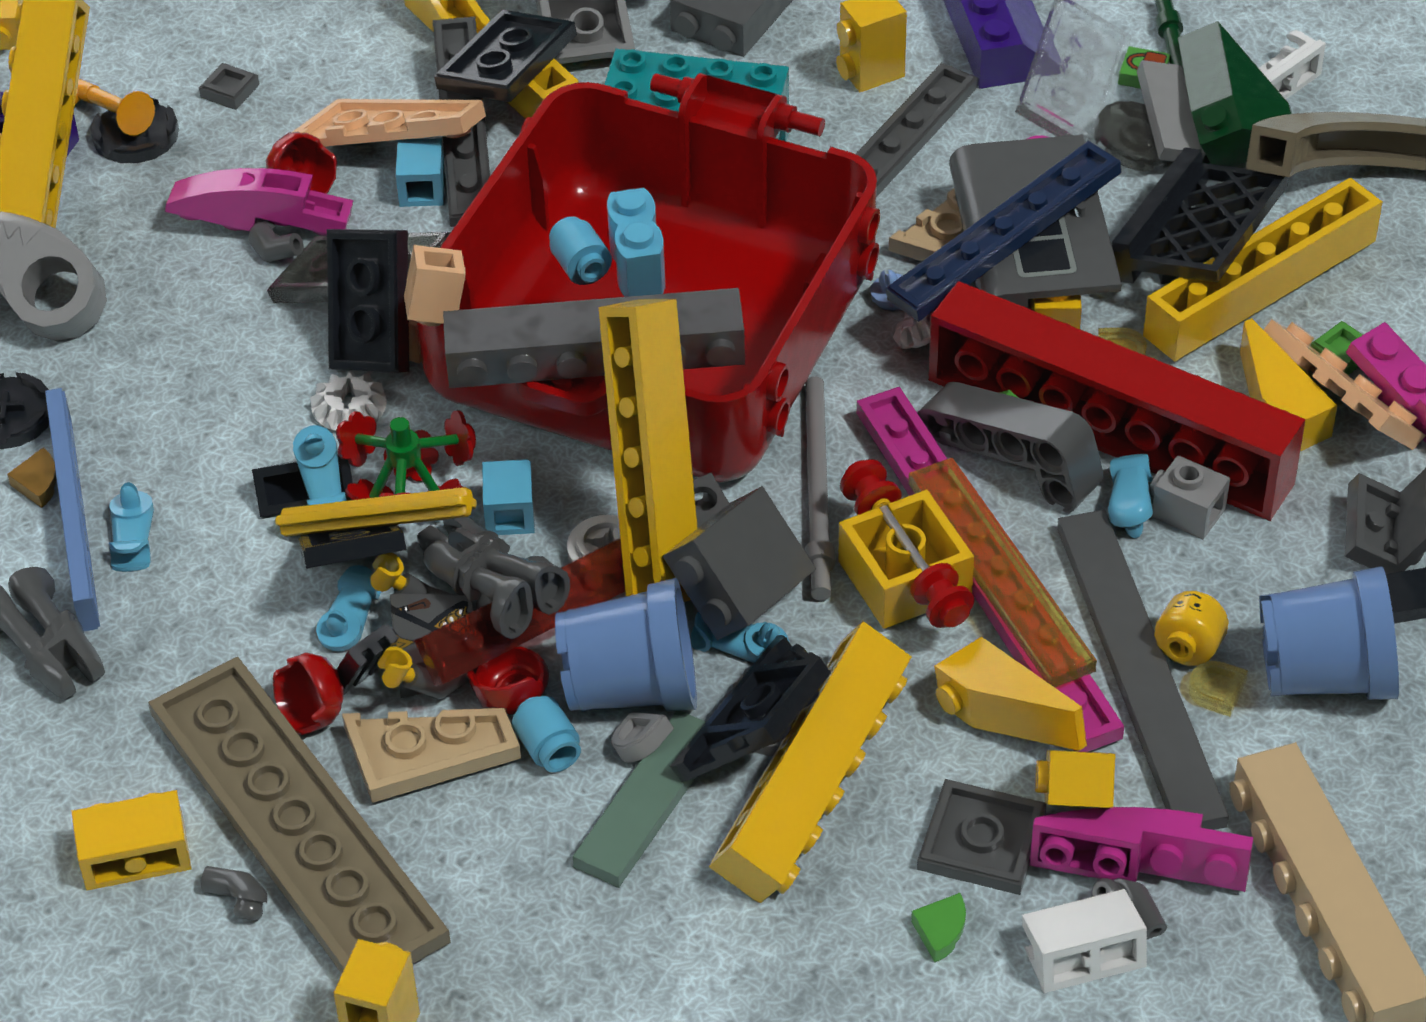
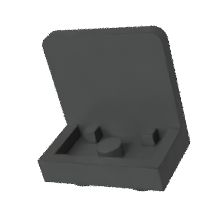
M1426 468L1401 492L1358 473L1348 483L1344 556L1368 568L1382 566L1385 574L1405 571L1410 565H1416L1426 551Z

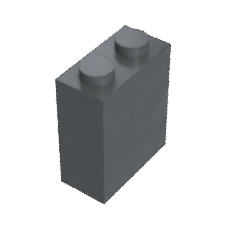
M670 0L671 31L683 37L712 45L719 50L744 57L793 0Z
M763 486L732 501L662 556L717 640L749 626L816 570Z

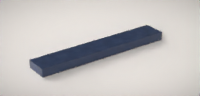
M1088 140L886 287L887 300L916 321H921L936 310L958 281L970 285L1121 174V161Z

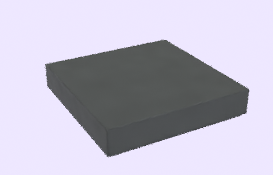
M945 779L917 860V870L1021 895L1030 866L1033 823L1035 818L1045 816L1047 804L1037 800Z

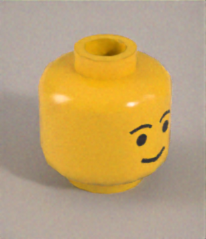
M1184 591L1175 595L1167 604L1156 622L1154 636L1158 647L1165 656L1182 665L1199 666L1208 662L1218 650L1227 634L1229 620L1224 608L1212 596L1199 591Z

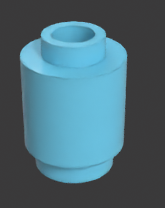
M566 217L552 227L549 235L550 250L572 282L579 285L592 284L600 280L608 272L612 263L611 253L590 223L577 217Z
M535 696L526 699L519 705L512 719V728L538 766L544 767L548 772H560L573 765L581 753L580 737L558 702L550 696Z

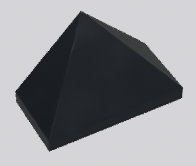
M338 455L341 491L345 492L348 484L353 483L348 459H342ZM297 461L252 469L260 517L281 514L283 508L307 506V500L310 499ZM345 492L346 500H347V501L352 500L351 498H349V497L347 496V494H346V492Z

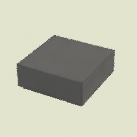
M222 62L199 87L200 98L237 110L260 85L259 77L257 74Z

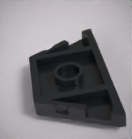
M777 635L670 767L680 781L684 782L781 741L790 732V724L800 711L809 706L818 697V689L831 674L830 670L816 654L812 652L807 653L805 648L797 643L792 646L784 635Z

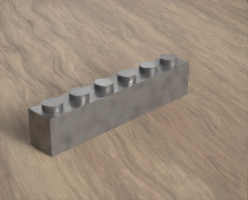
M739 288L443 311L445 356L449 388L605 376L598 307L638 299L677 300L683 369L745 365V335Z

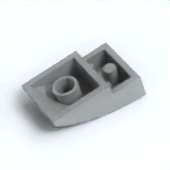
M535 0L538 15L575 22L577 35L554 58L560 64L613 57L615 48L635 50L626 0Z

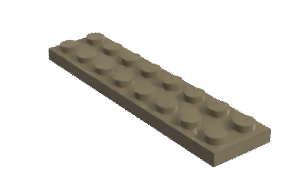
M238 656L148 702L152 717L341 974L358 939L377 944L380 942L394 944L404 951L411 952L412 964L451 943L448 928Z

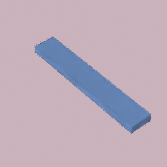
M62 388L46 390L72 598L78 621L81 623L84 631H90L100 627L72 419L65 391H62Z

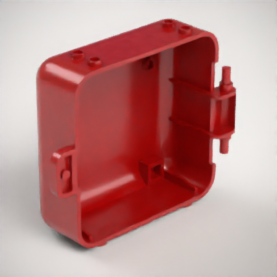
M655 73L651 79L650 90L676 97L678 102L681 103L679 112L630 99L628 98V91L599 83L581 82L560 87L542 101L532 117L525 119L521 133L440 247L462 250L466 276L459 310L624 297L618 286L617 267L613 257L608 272L600 280L588 285L576 284L570 280L552 254L549 235L552 227L561 219L577 217L591 224L610 251L607 213L609 194L628 189L645 188L654 199L656 224L663 235L666 282L663 294L739 288L745 335V365L683 369L693 476L699 478L712 473L717 482H727L741 478L758 465L775 435L783 437L790 408L864 279L869 281L873 279V273L879 256V244L875 240L880 221V210L876 208V173L865 159L854 153L830 147L827 152L776 139L779 131L790 133L792 129L820 137L825 128L824 118L798 112L797 107L787 104L786 96L702 73L697 74L695 78L684 77L682 80ZM418 323L424 372L430 385L442 397L460 405L612 451L605 376L449 388L444 324L426 326Z

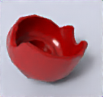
M296 131L287 133L273 144L266 158V168L313 175L310 190L328 194L336 180L337 160L335 155L323 146L319 138L306 132L300 133Z
M519 646L503 648L490 656L481 655L476 673L468 671L467 677L475 695L484 708H504L507 715H514L523 701L531 697L543 695L549 681V670L547 664L537 652Z
M306 652L288 658L287 665L274 672L273 691L277 708L298 735L324 728L337 718L344 700V688L338 671L326 657Z

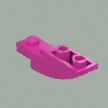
M236 168L202 173L176 181L167 200L165 212L179 215L186 220H202L219 224L234 231H250L258 218L269 220L278 226H295L312 230L321 236H327V229L347 228L354 200L310 190L313 176L310 174L268 168Z
M1384 322L1352 341L1346 354L1382 390L1377 398L1388 407L1393 401H1396L1414 414L1417 419L1412 425L1426 435V364Z
M1145 807L1073 810L1035 818L1032 831L1030 866L1098 879L1120 878L1134 882L1137 880L1138 873L1141 872L1245 892L1254 837L1202 828L1203 814Z

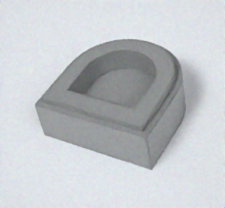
M630 712L614 731L611 745L622 761L635 762L653 753L674 727L666 715Z

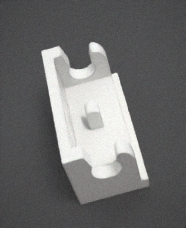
M1297 30L1291 31L1286 37L1291 42L1298 44V49L1286 45L1280 49L1278 55L1259 67L1261 72L1285 99L1302 89L1322 73L1326 43L1320 39L1316 41Z
M1125 889L1022 915V926L1027 938L1031 942V945L1026 946L1025 950L1043 993L1147 967V928Z

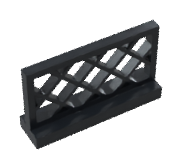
M1185 147L1112 241V249L1121 282L1134 283L1142 272L1218 283L1287 188L1288 178L1246 168L1203 163L1201 149ZM1209 180L1223 182L1210 187L1205 185ZM1255 187H1265L1251 193L1248 191V189ZM1235 193L1238 195L1237 197L1227 199L1221 202L1218 200L1219 198L1232 195ZM1205 202L1208 204L1207 206L1189 211L1192 206ZM1246 208L1251 210L1233 217L1230 214ZM1217 217L1220 218L1219 221L1210 224H1206L1203 226L1200 224V222L1207 221ZM1187 226L1190 228V230L1171 235L1174 230ZM1229 232L1233 234V236H1229L1216 241L1212 239L1213 237L1226 234ZM1199 241L1203 244L1186 250L1182 249L1183 246ZM1166 251H1171L1173 253L1163 257L1154 256L1156 254H1160ZM1209 257L1215 258L1212 265L1196 262Z

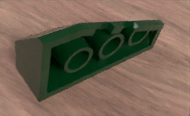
M1217 21L1178 37L1191 114L1200 146L1211 164L1236 167L1247 162L1252 125L1271 117L1292 114V110L1286 99Z

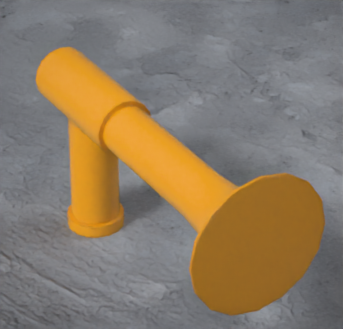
M79 78L75 104L83 100L114 112L118 127L123 133L130 136L145 132L151 125L155 115V106L148 94L142 91H133L124 98H120L100 89L99 86Z

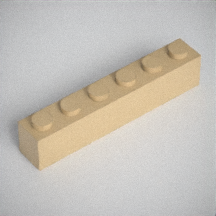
M1297 743L1238 758L1234 781L1230 782L1229 786L1234 807L1238 812L1245 811L1251 822V834L1254 837L1253 841L1257 850L1260 853L1267 852L1273 863V876L1277 888L1283 895H1290L1296 907L1295 916L1301 933L1305 937L1311 936L1318 948V960L1322 973L1327 980H1335L1342 993V1008L1349 1022H1426V976Z

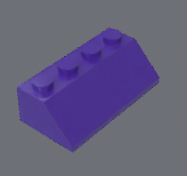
M943 0L973 75L978 77L979 89L1062 76L1063 70L1032 0Z

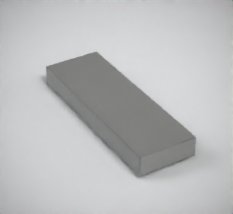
M1141 60L1136 72L1159 159L1175 161L1186 147L1201 149L1203 160L1205 152L1200 146L1191 114L1183 67L1181 65Z

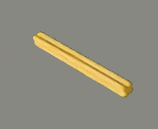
M462 487L283 508L281 515L276 516L275 524L280 526L281 534L288 537L462 518L471 515L472 509H475L477 506V500L473 498L472 491L469 488Z

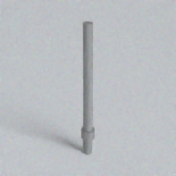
M814 376L808 378L805 382L810 543L805 547V552L816 568L811 573V596L816 600H826L831 596L830 571L835 566V550L833 544L829 542L824 381L820 377Z

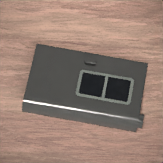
M1071 135L965 145L955 150L950 156L949 166L963 231L1085 143L1084 136ZM1098 190L974 281L975 288L1027 308L1028 299L1121 291L1122 284ZM1074 209L1077 210L1079 217L1076 216Z

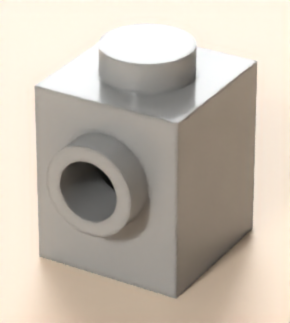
M1177 455L1166 471L1161 469L1157 472L1149 489L1150 496L1153 497V514L1151 517L1204 540L1226 510L1230 477Z

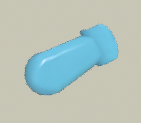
M310 425L303 428L294 439L293 452L310 499L307 500V505L347 501L345 492L341 491L337 443L333 434L327 428L319 425Z
M1148 454L1127 455L1110 461L1113 481L1108 505L1110 521L1115 526L1125 527L1127 534L1132 538L1141 536L1143 522L1147 521L1153 514L1148 484L1153 479Z
M127 482L121 487L120 494L115 496L109 504L113 542H109L111 567L115 571L122 572L138 571L149 567L151 553L148 537L154 513L152 497L145 492L138 491L133 483Z
M362 565L350 566L338 580L339 594L328 612L321 616L316 628L318 639L325 648L332 651H345L360 641L372 599H379L381 591L375 590L371 585L370 577L373 573L369 568Z
M699 612L696 615L694 627L690 635L692 648L706 652L713 647L752 663L757 661L777 635H784L788 639L787 634L782 628L772 623L763 622L750 624L717 640L703 621Z

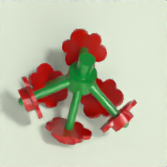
M456 410L452 412L451 418H447L444 422L446 435L431 437L425 430H417L415 432L410 430L409 421L404 417H397L391 420V433L384 438L374 436L377 424L373 417L363 416L361 412L357 411L352 412L348 421H342L336 430V438L339 443V457L348 459L349 464L353 467H361L366 462L367 454L373 453L376 447L386 449L383 454L385 463L375 484L367 479H360L357 484L350 483L345 490L347 496L352 500L393 496V491L386 486L393 468L396 477L395 495L410 494L405 492L406 479L409 477L416 482H423L428 491L462 488L463 486H461V483L456 478L446 481L441 486L436 484L431 476V465L437 463L440 456L434 447L444 446L447 455L453 456V462L456 466H461L464 462L471 461L476 445V435L471 424L466 423L463 412Z

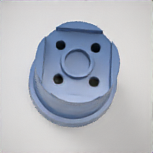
M1382 566L1355 571L1352 574V579L1280 593L1259 595L1260 623H1264L1263 653L1271 697L1299 694L1366 693L1368 700L1398 699L1399 668L1395 626L1387 578Z
M677 578L649 584L646 592L556 613L555 636L557 654L562 656L564 671H560L566 702L570 711L664 705L666 711L696 710L697 690L691 637L683 595Z

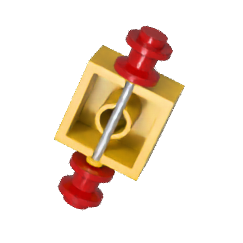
M868 459L851 464L840 481V490L845 498L855 501L854 510L857 516L839 522L838 562L882 628L891 627L925 613L929 622L937 628H951L962 624L970 615L974 605V596L972 594L974 555L928 490L902 498V493L898 486L892 481H886L887 471L880 461Z

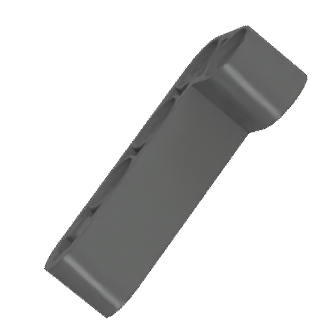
M959 382L947 383L918 411L919 417L935 441L950 447L1034 469L1044 499L1051 505L1057 503L1063 506L1064 509L1062 511L1066 513L1074 511L1103 480V469L1092 428L1084 418L1072 411Z

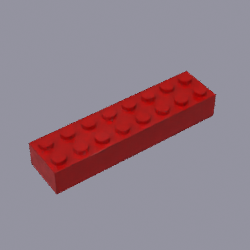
M960 281L955 284L931 315L928 380L944 387L949 382H959L998 393L1010 390L1018 398L1072 411L1079 414L1091 426L1098 451L1115 458L1134 454H1148L1150 471L1154 474H1157L1161 469L1166 471L1177 455L1230 477L1227 504L1268 521L1272 520L1295 485L1306 420L1302 417Z

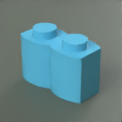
M645 188L611 192L607 200L609 243L611 255L616 262L617 282L624 297L663 294L666 285L664 241L662 232L656 224V210L653 197Z

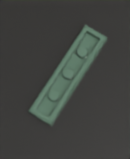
M676 711L669 720L674 729L653 753L639 762L572 856L574 868L619 888L695 780L693 778L681 782L670 766L706 721L683 711Z

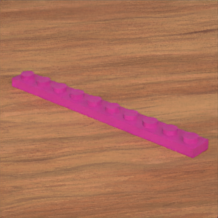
M900 386L857 400L856 414L909 496L928 490L974 555L972 594L1014 659L1082 706L1087 746L1081 749L1080 752H1089L1123 739V723Z

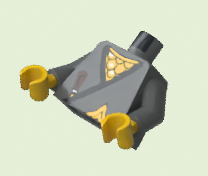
M394 553L378 555L372 563L375 569L370 577L372 587L381 592L387 591L391 587L394 588L395 594H390L393 631L399 637L394 646L388 647L384 651L377 665L380 669H386L382 675L385 686L389 688L399 686L401 698L425 694L436 699H443L469 682L467 677L468 671L476 673L479 664L477 652L507 648L506 637L494 629L492 621L474 623L472 602L465 595L451 594L431 587L409 573L401 575L404 566L401 559Z

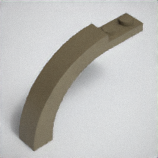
M1311 112L1271 117L1252 125L1246 169L1289 178L1307 169L1338 165L1388 166L1426 171V119L1358 112Z

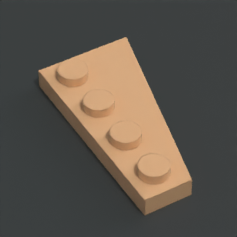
M336 99L293 132H306L320 139L324 147L435 136L459 138L469 134L471 128L485 118L486 114L482 100Z
M1271 319L1264 328V331L1296 364L1307 371H1312L1313 378L1340 396L1341 400L1351 409L1367 418L1368 422L1378 431L1412 450L1426 436L1412 425L1417 419L1414 414L1396 401H1393L1388 407L1377 398L1382 392L1379 387L1361 374L1355 380L1343 372L1348 364L1326 347L1321 354L1312 348L1310 344L1314 337L1300 326L1291 322L1286 328Z

